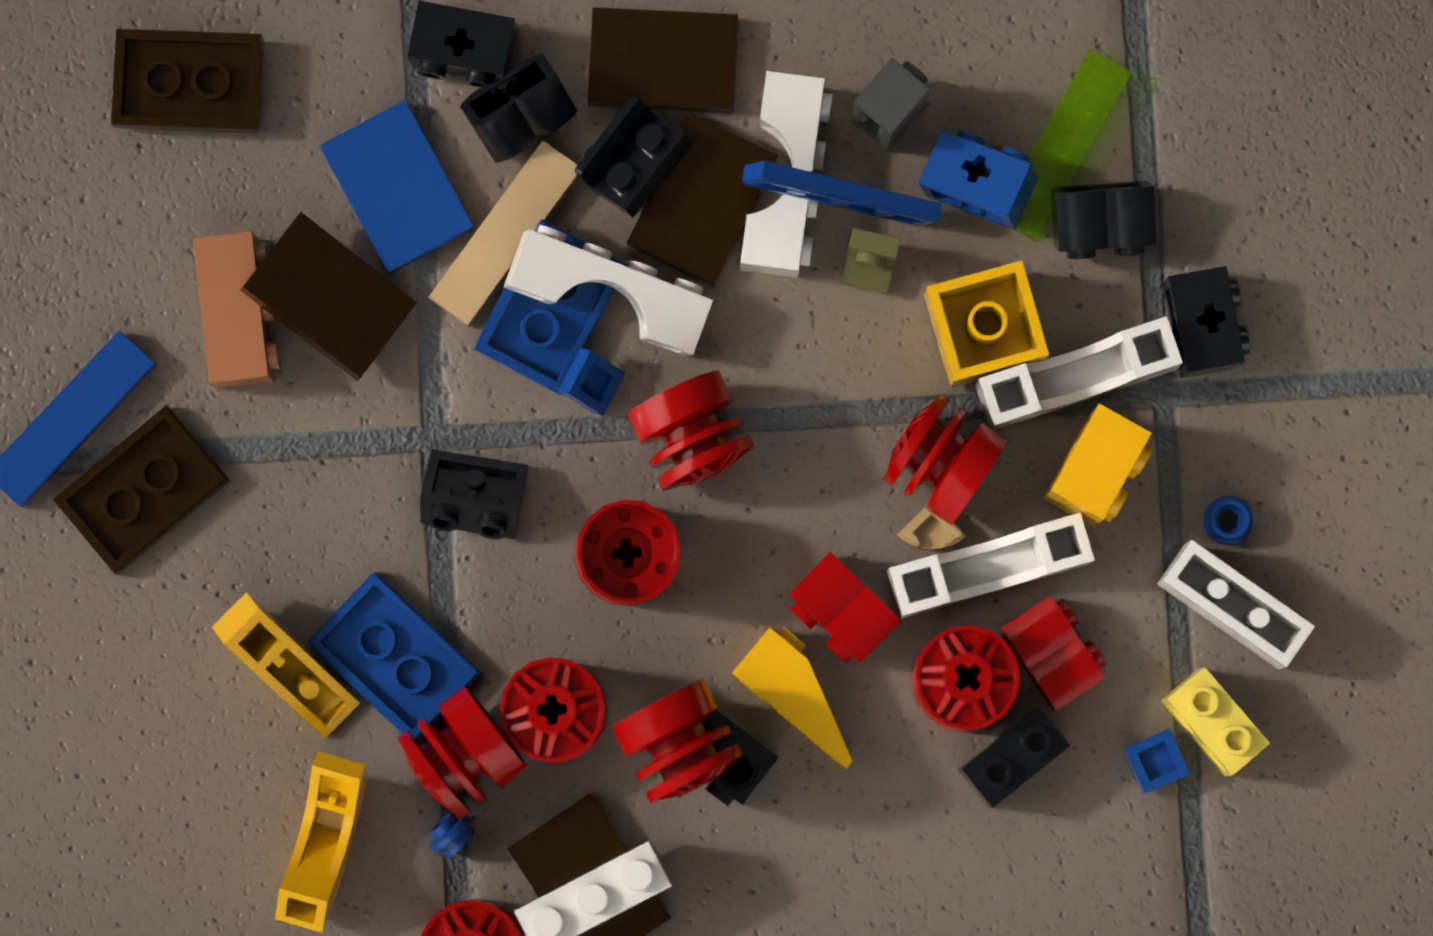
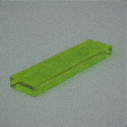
M1091 49L1088 51L1028 156L1030 158L1029 163L1032 164L1038 180L1014 231L1034 242L1037 241L1052 214L1051 188L1069 185L1132 72Z

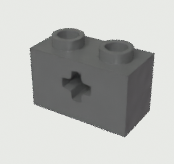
M892 57L853 102L851 121L888 152L925 109L930 88L925 85L928 80L927 77L912 63L905 61L901 65Z

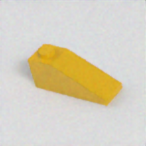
M247 592L212 626L223 644L323 737L327 738L360 704L306 648Z
M769 627L734 669L732 675L841 767L847 769L853 760L808 658L801 653L806 645L785 627L779 633H776Z

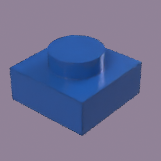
M580 348L558 391L591 413L604 416L625 372L593 351Z
M1170 728L1123 748L1143 794L1190 774Z

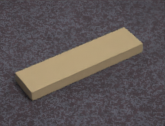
M542 140L428 298L463 324L470 327L508 275L523 232L529 229L534 231L540 219L547 221L579 177L575 173L577 164Z

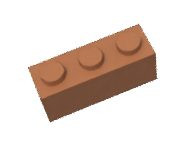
M252 231L193 238L209 384L215 389L274 382L273 369L281 367L280 351L277 339H269L267 321L275 320V317L240 291L268 254L266 243L259 244L258 238Z

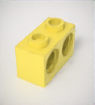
M1206 667L1197 669L1161 700L1162 704L1224 776H1233L1270 744Z

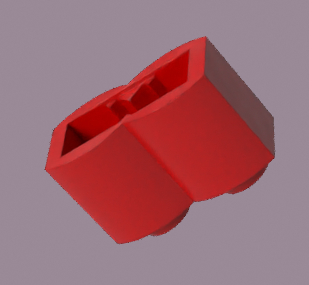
M831 552L789 593V596L796 602L790 608V611L810 630L816 624L822 627L831 636L825 645L845 664L852 658L861 664L901 623V620Z
M1049 595L998 630L1052 711H1057L1105 679L1101 668L1106 665V661L1091 640L1083 644L1077 636L1073 627L1079 624V621L1066 601L1061 599L1055 602L1051 595Z

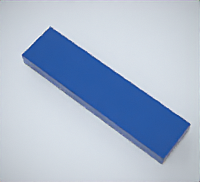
M769 161L745 165L742 182L747 186L913 226L939 221L942 206L941 203Z
M119 330L0 456V489L23 508L150 374L157 364Z

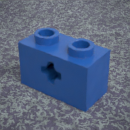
M942 130L919 180V185L925 195L930 199L1016 230L1038 180L1032 164L1029 163L1030 158L1026 154L1010 147H1003L1001 152L984 146L986 142L982 138L967 131L960 130L957 135ZM985 169H987V171L990 174L988 178L982 176V174L985 172ZM973 174L980 176L976 183L972 179Z

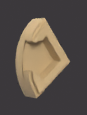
M925 508L897 534V537L904 543L922 550L945 549L955 545L966 536L955 523L951 526Z

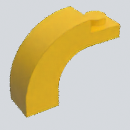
M317 752L312 764L307 803L300 832L279 888L275 920L323 933L343 877L357 828L366 788V782H363L366 764L341 756Z

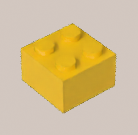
M1022 260L926 287L924 297L950 388L978 381L979 378L1024 363L1042 361L1048 358L1049 351Z
M1098 404L1087 418L1043 500L1070 515L1081 512L1083 522L1093 528L1104 519L1110 522L1112 518L1117 516L1128 497L1129 492L1122 488L1127 477L1134 479L1137 474L1139 475L1153 451V448L1146 445L1152 432Z

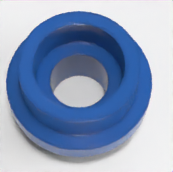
M1222 496L1207 506L1203 516V525L1207 535L1213 541L1222 545H1234L1243 541L1249 535L1253 526V515L1249 506L1240 498ZM1222 512H1230L1235 516L1236 525L1232 530H1226L1220 526L1219 516Z
M451 812L443 816L429 832L433 837L429 848L434 853L440 851L446 858L457 853L471 839L475 832L468 824L470 821L468 815L462 819H459L457 816L455 817Z

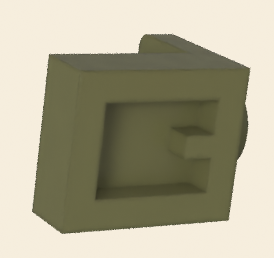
M852 228L841 283L851 287L886 294L889 290L901 239Z

